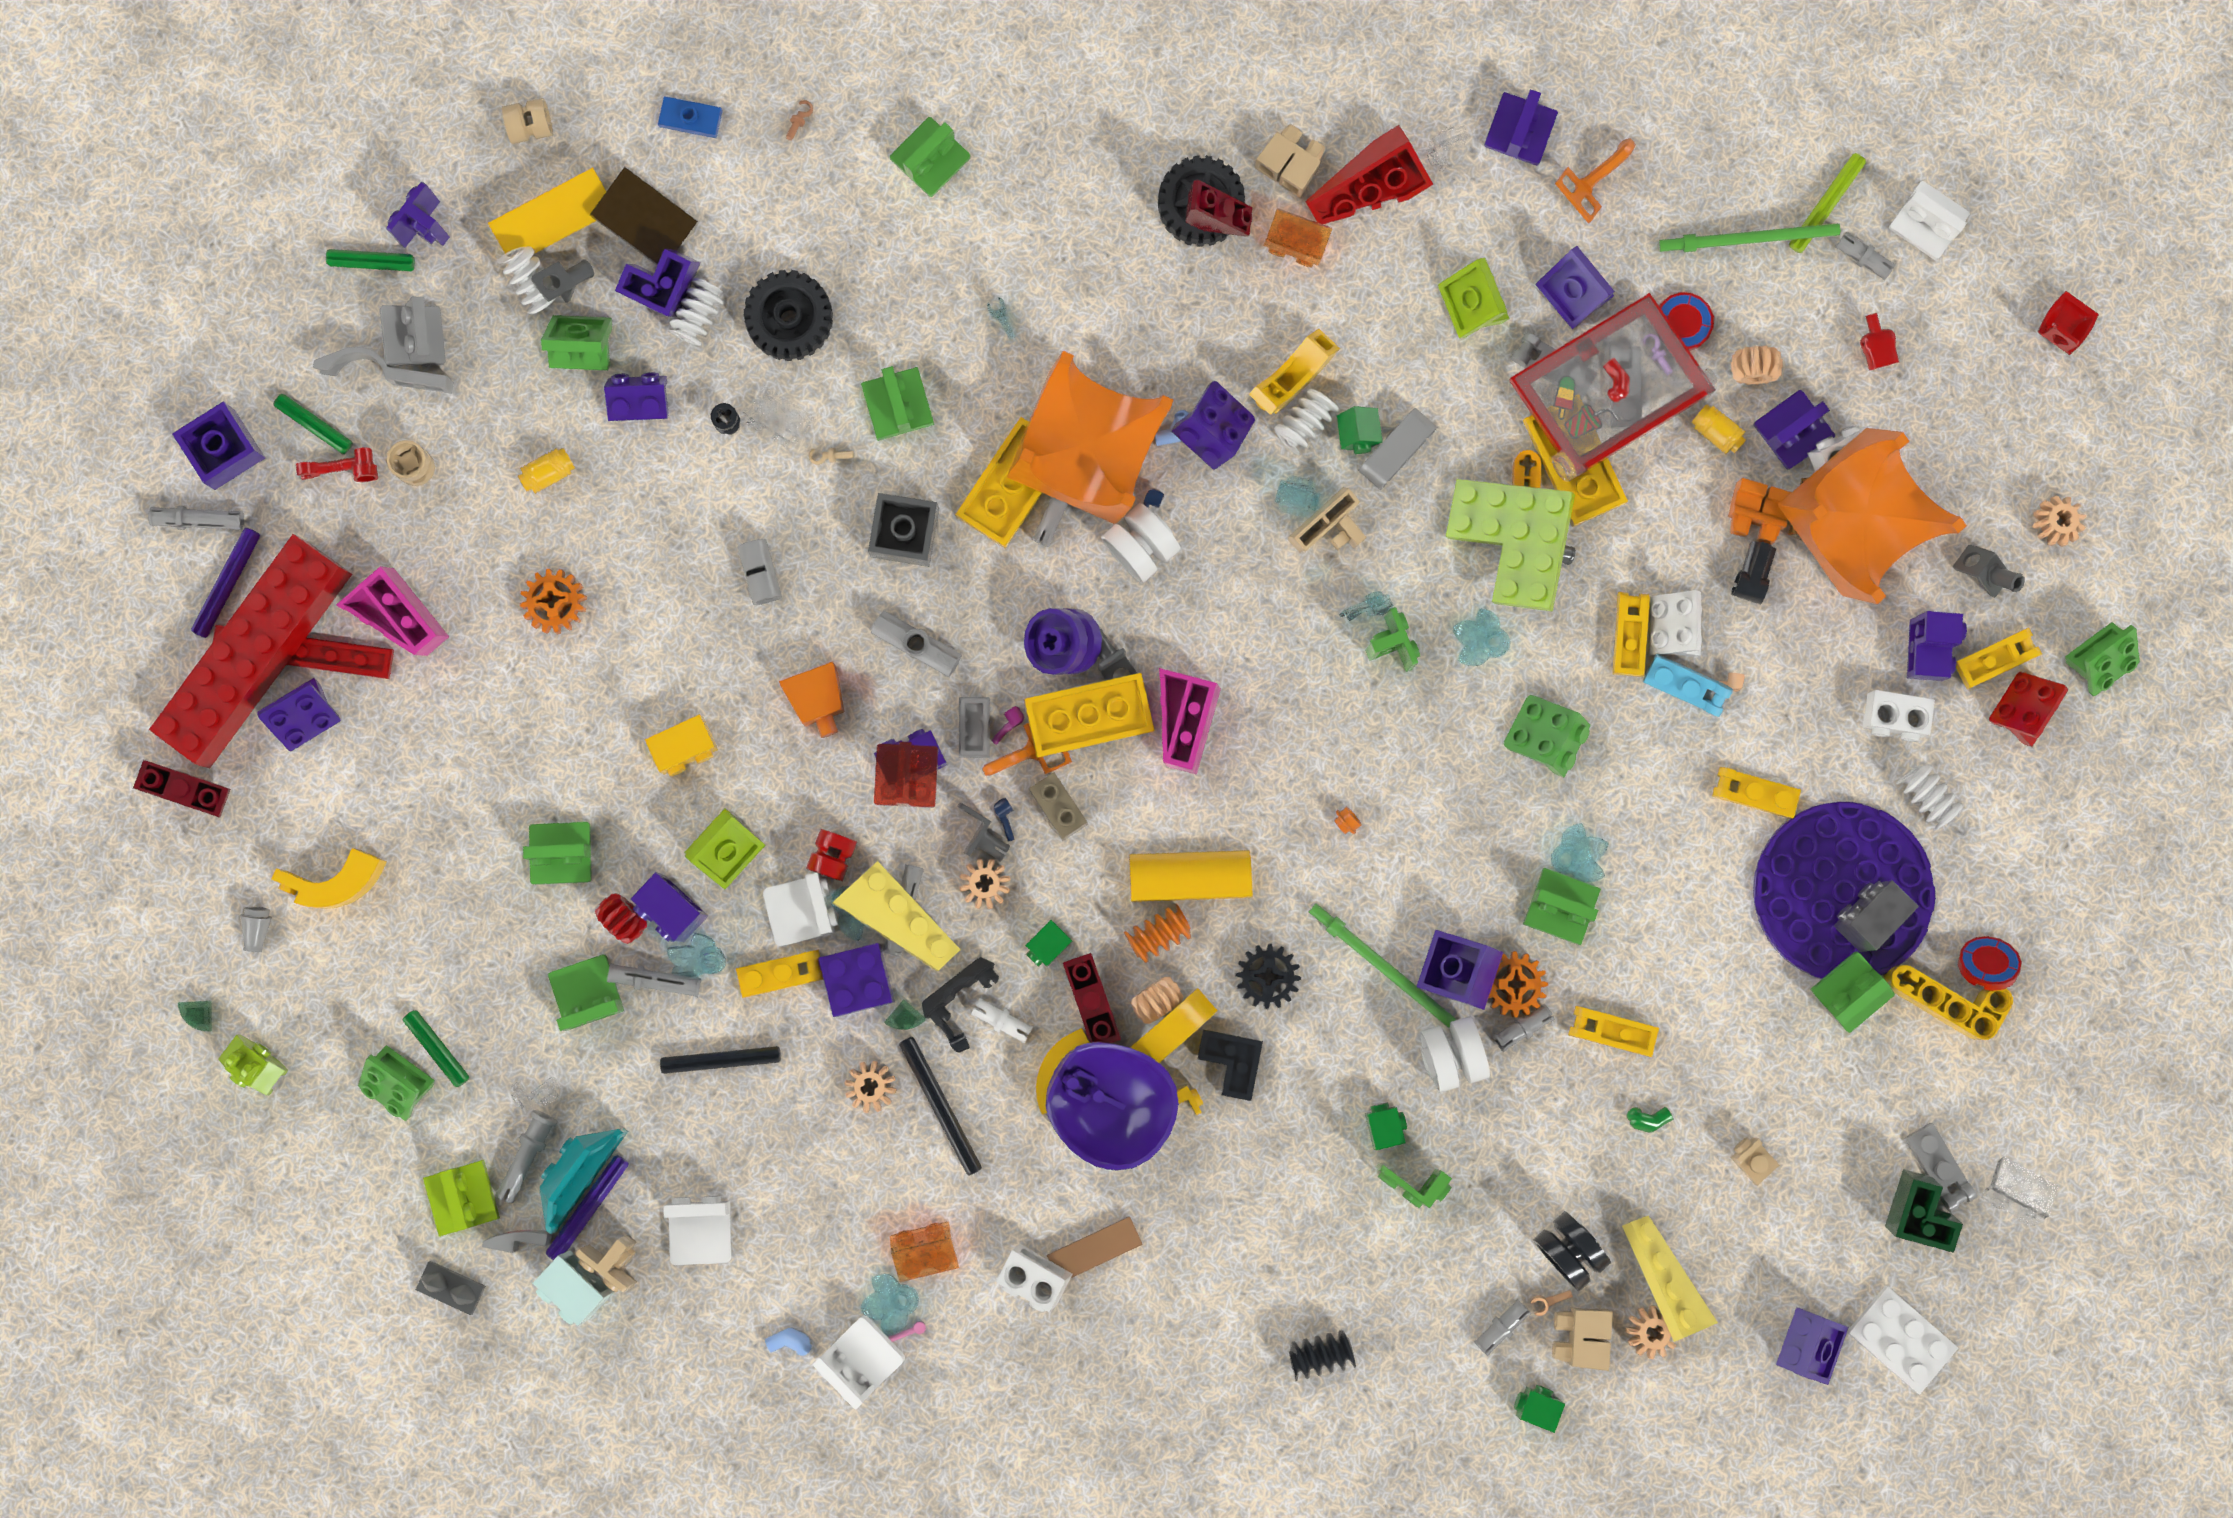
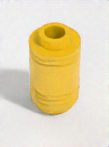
M1706 404L1691 422L1695 425V430L1725 454L1730 450L1735 454L1746 441L1742 437L1746 431L1719 411L1714 405L1710 407Z
M555 448L527 465L520 467L522 474L518 475V478L526 491L532 489L536 494L564 477L571 475V471L575 469V466L564 448L560 450Z

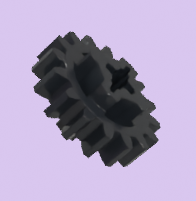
M1272 944L1267 945L1266 951H1263L1260 945L1255 946V955L1247 951L1245 955L1248 961L1238 962L1243 971L1235 973V977L1242 978V983L1236 987L1237 989L1245 988L1247 992L1242 998L1245 1000L1253 997L1252 1006L1254 1007L1259 1002H1263L1264 1009L1268 1010L1270 1002H1274V1005L1280 1008V1000L1282 998L1290 1002L1291 997L1288 993L1290 991L1298 992L1299 990L1293 983L1294 981L1301 980L1300 976L1294 975V971L1300 968L1299 964L1291 965L1290 961L1294 955L1290 954L1286 957L1282 955L1284 952V947L1282 946L1275 952L1273 951ZM1263 957V965L1259 969L1249 970L1255 960ZM1275 958L1285 965L1288 972H1281L1277 968ZM1266 968H1270L1272 974L1282 976V979L1272 980L1268 986L1264 979L1254 977V975L1265 973ZM1249 981H1255L1261 987V996L1253 991ZM1279 983H1287L1285 989L1273 997L1274 988Z

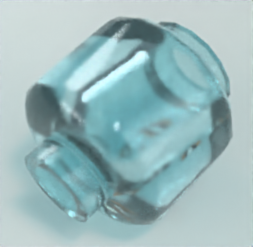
M1290 475L1286 481H1280L1275 502L1279 503L1280 511L1305 518L1310 510H1317L1321 494L1316 493L1315 482Z

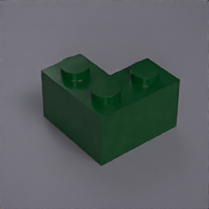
M1903 1169L1885 1227L1895 1237L1954 1253L1963 1223L1952 1213L1936 1209L1943 1186L1933 1177Z

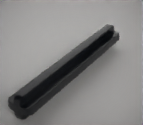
M778 1046L662 1057L660 1059L661 1073L667 1074L779 1063L781 1061V1051Z

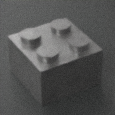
M1893 880L1878 881L1874 885L1869 883L1858 893L1860 899L1853 906L1849 904L1837 915V918L1840 920L1834 927L1859 952L1878 950L1919 906Z

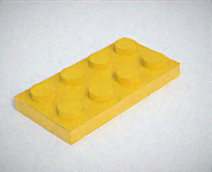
M1579 395L1574 396L1573 412L1565 410L1562 421L1558 419L1559 408L1551 406L1546 409L1580 458L1601 445V442L1595 430L1577 439H1572L1566 432L1564 423L1583 407ZM1530 415L1523 419V423L1554 489L1569 491L1575 494L1570 519L1572 527L1625 505L1628 502L1608 458L1574 478L1534 417Z
M1022 417L1019 418L955 514L958 519L1005 549L1042 495L1040 491L1007 478L1029 422Z
M1141 673L1023 699L1037 758L1155 731Z

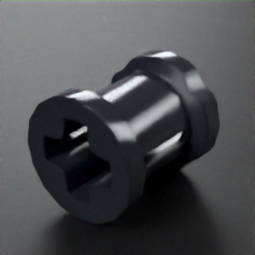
M720 403L712 409L710 414L711 421L719 433L732 435L738 431L741 420L732 405ZM725 414L730 418L731 422L726 424L720 417Z

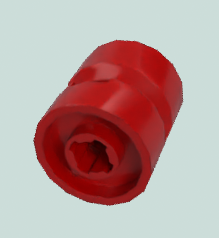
M820 829L815 842L818 850L811 853L806 869L843 882L848 869L845 861L848 858H852L857 841ZM829 847L839 850L837 858L826 855Z

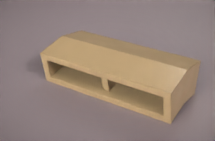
M1343 487L1297 528L1287 540L1299 553L1302 551L1306 552L1355 508L1360 501L1349 488ZM1344 498L1348 504L1328 520L1325 514ZM1319 521L1322 527L1303 543L1299 538Z

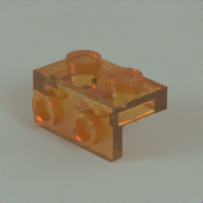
M1277 208L1263 246L1268 247V252L1275 256L1284 258L1287 254L1296 257L1298 264L1312 268L1313 264L1319 265L1321 263L1333 228Z
M949 1222L932 1223L926 1227L903 1230L890 1236L891 1255L899 1282L959 1268Z

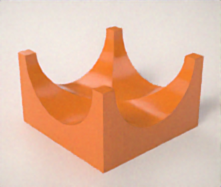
M1062 351L1047 375L1007 478L1108 522L1117 524L1133 506L1136 498L1133 496V492L1142 464L1174 400L1164 395L1155 399L1135 398L1105 388L1085 376L1076 367L1073 361L1074 355Z
M1865 428L1778 504L1842 596L1879 604L1886 597L1879 587L1880 581L1886 571L1900 557L1923 542L1945 534H1958L1967 526L1960 516L1944 510L1931 500L1909 475L1900 456V449L1910 442L1904 432Z

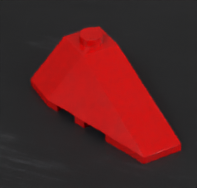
M1400 125L1373 140L1305 202L1320 226L1351 217L1355 214L1356 209L1371 206L1372 210L1382 208L1381 202L1397 198L1398 203L1407 201L1434 184Z

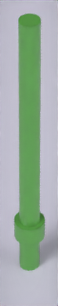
M1837 223L1697 237L1696 234L1683 235V238L1659 240L1660 252L1683 250L1686 253L1696 252L1697 248L1838 236L1841 230L1840 224Z
M1317 903L1313 905L1309 913L1327 927L1325 930L1334 938L1338 936L1433 1016L1450 1028V1022L1456 1020L1454 1016L1420 988H1417L1414 983L1345 927L1346 923L1337 916L1335 918L1332 917Z

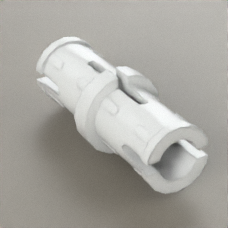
M982 998L978 1000L975 1006L985 1010L986 1013L975 1007L971 1013L972 1016L994 1026L995 1031H1003L1018 1039L1021 1043H1025L1028 1035L1018 1031V1029L1030 1034L1033 1026L1009 1015L1010 1011L1006 1009L1002 1011Z

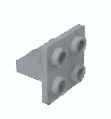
M412 296L405 306H381L380 318L383 348L387 365H444L446 357L440 307L425 306L424 297Z

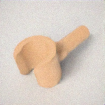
M1731 672L1728 673L1727 682H1719L1731 687L1733 692H1738L1743 687L1745 675Z
M1568 1290L1547 1298L1541 1295L1533 1297L1531 1303L1542 1301L1545 1304L1543 1310L1536 1311L1534 1314L1543 1316L1547 1313L1549 1306L1572 1298V1292Z

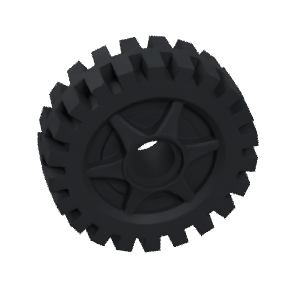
M1200 155L1193 156L1191 160L1187 157L1179 165L1177 163L1173 165L1171 171L1166 173L1163 182H1161L1158 193L1160 219L1166 226V230L1170 234L1172 233L1177 240H1183L1185 244L1190 246L1192 244H1197V247H1203L1204 244L1212 246L1218 241H1224L1229 234L1203 231L1185 222L1188 194L1193 181L1200 180L1245 203L1244 186L1240 182L1239 175L1233 172V168L1229 164L1227 166L1224 165L1223 160L1218 158L1215 161L1212 160V156L1207 155L1205 158H1200Z
M779 270V274L774 275L773 272L767 274L768 278L765 280L761 278L757 281L758 285L751 288L749 291L750 296L746 297L744 322L750 338L763 353L768 356L771 355L778 360H801L806 355H813L817 348L820 349L824 345V341L828 339L833 325V311L828 295L819 282L811 279L805 273L799 274L796 270H791V272ZM787 310L796 312L795 318L791 321H783L781 319L782 314Z

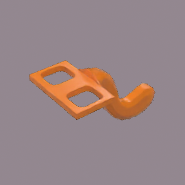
M1631 138L1623 140L1618 145L1617 150L1607 160L1584 178L1579 179L1567 167L1555 182V185L1587 223L1594 219L1602 207L1592 195L1593 187L1630 156L1636 146ZM1566 175L1575 184V190L1572 193L1563 183V178ZM1584 197L1594 207L1591 215L1581 204Z
M1027 723L1023 725L1028 736V742L1025 747L984 765L982 770L985 776H991L1022 761L1033 759L1039 761L1044 774H1047L1071 763L1072 760L1068 751L1062 752L1065 758L1064 763L1049 768L1043 757H1036L1030 726Z

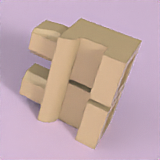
M1289 124L1281 134L1279 132L1275 133L1256 158L1254 168L1275 182L1280 178L1279 185L1301 199L1310 181L1319 170L1325 146L1316 140H1312L1304 150L1297 145V142L1302 137V132L1292 124Z
M1571 1307V1311L1555 1312L1554 1329L1569 1331V1342L1553 1341L1552 1357L1567 1362L1572 1367L1609 1371L1611 1343L1607 1340H1611L1613 1312L1609 1309H1582Z

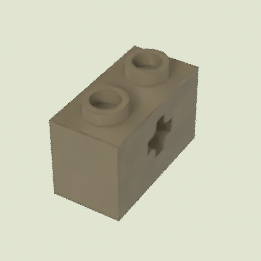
M1055 772L1029 788L1062 841L1088 825L1085 817Z

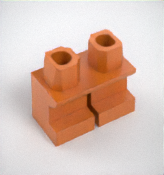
M1741 478L1735 484L1728 517L1732 518L1730 533L1746 537L1750 525L1753 524L1760 526L1757 541L1771 545L1774 544L1780 531L1787 526V518L1778 504L1792 492L1773 486L1768 488L1766 484Z

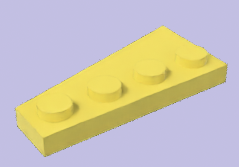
M878 861L832 903L854 916L855 919L876 930L889 941H893L906 952L936 971H939L961 950Z
M1649 1215L1623 1225L1624 1232L1673 1341H1678L1717 1324L1718 1322Z

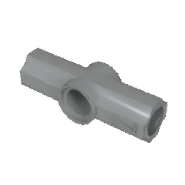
M884 610L877 618L871 634L947 677L951 676L962 657V654L928 636L923 630L912 627ZM914 637L924 639V647L919 651L909 649V641Z

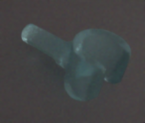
M998 297L1002 307L999 310H993L988 302L989 314L992 318L998 319L1009 340H1011L1016 335L1005 315L1006 306L1004 300Z

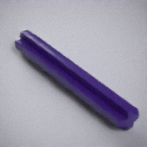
M250 528L243 529L191 628L193 633L203 638L208 637L260 539L258 532Z
M616 1155L612 1158L546 1250V1255L553 1261L558 1255L568 1251L624 1173L629 1163L623 1157Z

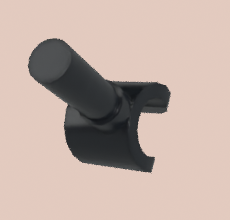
M942 1018L944 1024L939 1027L946 1034L952 1049L957 1053L969 1049L970 1046L964 1032L955 1036Z

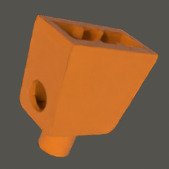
M833 662L779 681L781 688L805 727L816 723L821 738L838 733L833 716L845 711L838 672Z

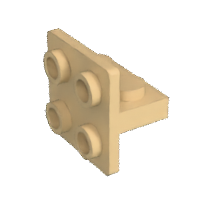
M629 1235L617 1239L605 1256L590 1244L578 1249L575 1253L580 1258L578 1263L590 1273L596 1271L603 1276L602 1282L614 1292H618V1290L625 1292L637 1283V1281L620 1269L622 1266L625 1267L636 1253L632 1248L637 1242Z

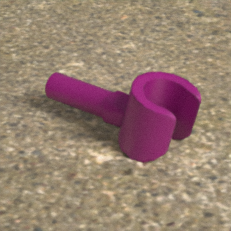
M1014 706L1004 713L1008 723L991 740L995 745L1012 728H1015L1024 721V714L1019 707Z

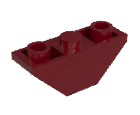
M1195 180L1188 194L1185 222L1203 231L1246 237L1250 236L1253 207L1200 180Z
M143 760L133 789L219 818L222 815L231 790L219 784Z
M1092 953L1063 962L1090 1043H1113L1121 1040Z

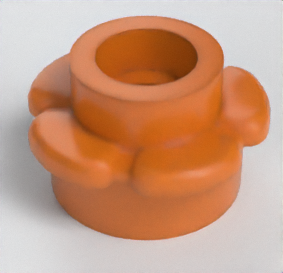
M1347 806L1342 811H1336L1338 818L1334 821L1344 834H1347L1349 831L1355 834L1356 829L1362 824L1353 811Z

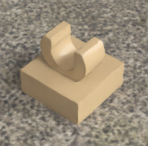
M1347 515L1335 525L1340 533L1330 542L1336 550H1339L1347 542L1355 548L1367 537Z

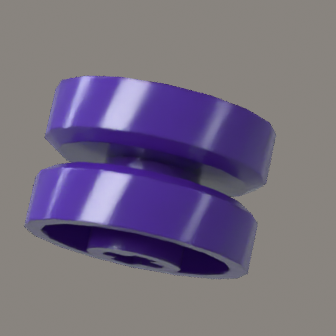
M1048 608L1039 611L1030 619L1025 630L1024 648L1026 656L1034 668L1045 674H1078L1087 671L1096 663L1101 652L1102 636L1099 625L1092 615L1082 609Z

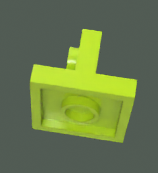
M1486 258L1475 260L1437 284L1459 338H1465L1483 327L1502 324L1510 319Z
M724 808L684 853L686 854L685 857L693 865L725 890L766 845Z
M484 1160L423 1178L439 1237L500 1219Z

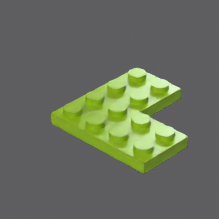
M1456 479L1446 537L1452 540L1502 546L1492 597L1494 604L1553 612L1575 494L1569 491Z

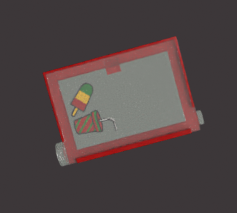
M1648 293L1515 374L1509 381L1557 451V454L1551 458L1553 467L1557 474L1565 482H1568L1714 393L1716 389L1713 385L1717 383V377L1710 368L1701 369L1655 299ZM1614 357L1630 377L1629 395L1625 399L1622 398L1618 403H1614L1607 395V391L1613 387V379L1603 368Z

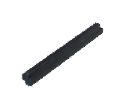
M909 1037L901 1041L899 1046L966 1174L970 1176L982 1169V1166L915 1038Z

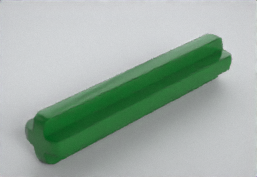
M329 249L326 252V264L330 267L411 272L415 268V257L411 254Z
M280 394L273 403L275 408L341 454H346L352 447L353 443L350 439L285 394Z
M417 1010L406 1014L403 1022L455 1087L465 1084L469 1080V1075Z

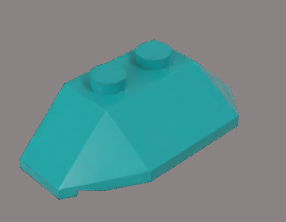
M625 1128L585 1134L576 1136L574 1140L570 1137L563 1144L559 1151L562 1154L556 1165L551 1163L541 1176L544 1181L539 1188L547 1232L552 1234L558 1231L629 1131Z

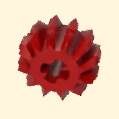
M617 893L605 898L595 910L596 917L610 934L614 935L617 940L626 944L638 939L647 927V921L633 910V904Z

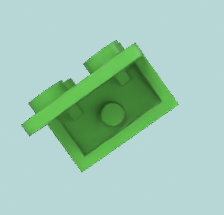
M1529 695L1525 699L1504 740V746L1510 751L1544 764L1554 774L1565 778L1568 770H1571L1575 764L1576 754L1581 744L1585 743L1589 736L1591 725L1576 711L1537 696Z
M1378 1163L1375 1167L1380 1171V1174L1377 1176L1379 1179L1393 1189H1396L1397 1186L1405 1190L1402 1196L1419 1209L1422 1205L1430 1208L1436 1199L1441 1202L1452 1188L1449 1185L1452 1178L1438 1169L1433 1171L1421 1189L1417 1191L1383 1164Z

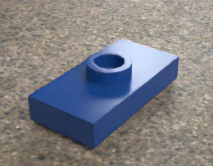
M664 96L658 126L660 128L717 139L723 110L717 106Z

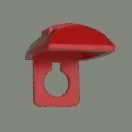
M2065 291L2048 310L2038 333L2065 353L2071 355L2087 338L2099 314Z

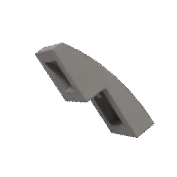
M545 1230L511 1231L484 1240L482 1247L513 1253L518 1251L520 1242L540 1246L550 1245L553 1233L550 1234Z

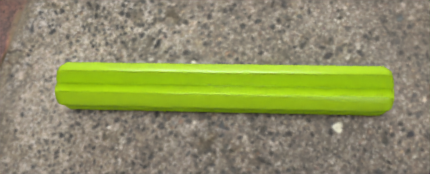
M1854 153L1849 158L1801 227L1822 225L1866 164L1864 157ZM1812 238L1791 240L1789 247L1797 253H1802Z

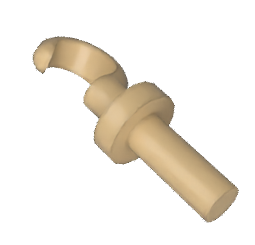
M829 448V452H822V458L819 461H815L812 458V454L816 449H811L809 452V460L815 465L824 463L826 459L833 463L836 462V459L854 458V451H836L835 448Z

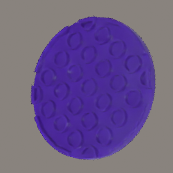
M1833 802L1817 805L1801 811L1794 818H1790L1774 832L1762 850L1757 862L1753 883V898L1758 921L1768 941L1786 961L1804 973L1823 979L1852 953L1858 951L1834 927L1840 920L1837 918V915L1847 905L1853 906L1860 899L1858 893L1867 884L1872 883L1874 885L1878 881L1893 880L1919 907L1878 950L1859 952L1878 974L1884 975L1891 968L1905 962L1916 951L1928 932L1927 928L1936 900L1935 886L1930 869L1931 864L1926 852L1913 833L1890 814L1855 802Z

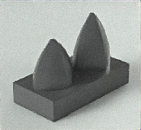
M429 1261L415 1290L466 1314L473 1315L486 1286Z

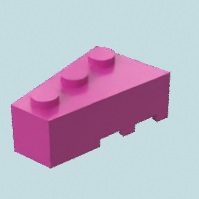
M380 566L336 604L341 609L359 618L366 625L375 628L383 636L413 655L428 656L449 638V635L394 568Z
M1159 668L1163 763L1169 768L1197 775L1221 688L1215 682Z

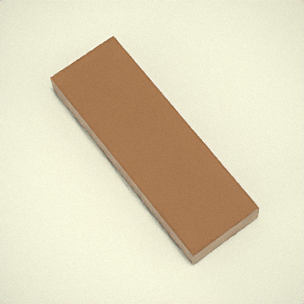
M1128 1216L1047 1254V1258L1049 1261L1072 1273L1071 1278L1143 1244L1131 1217Z

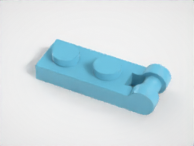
M1659 654L1655 655L1643 679V683L1697 706L1717 717H1720L1724 710L1722 705L1725 699L1730 698L1733 689L1728 685ZM1707 689L1715 692L1712 700L1704 698Z

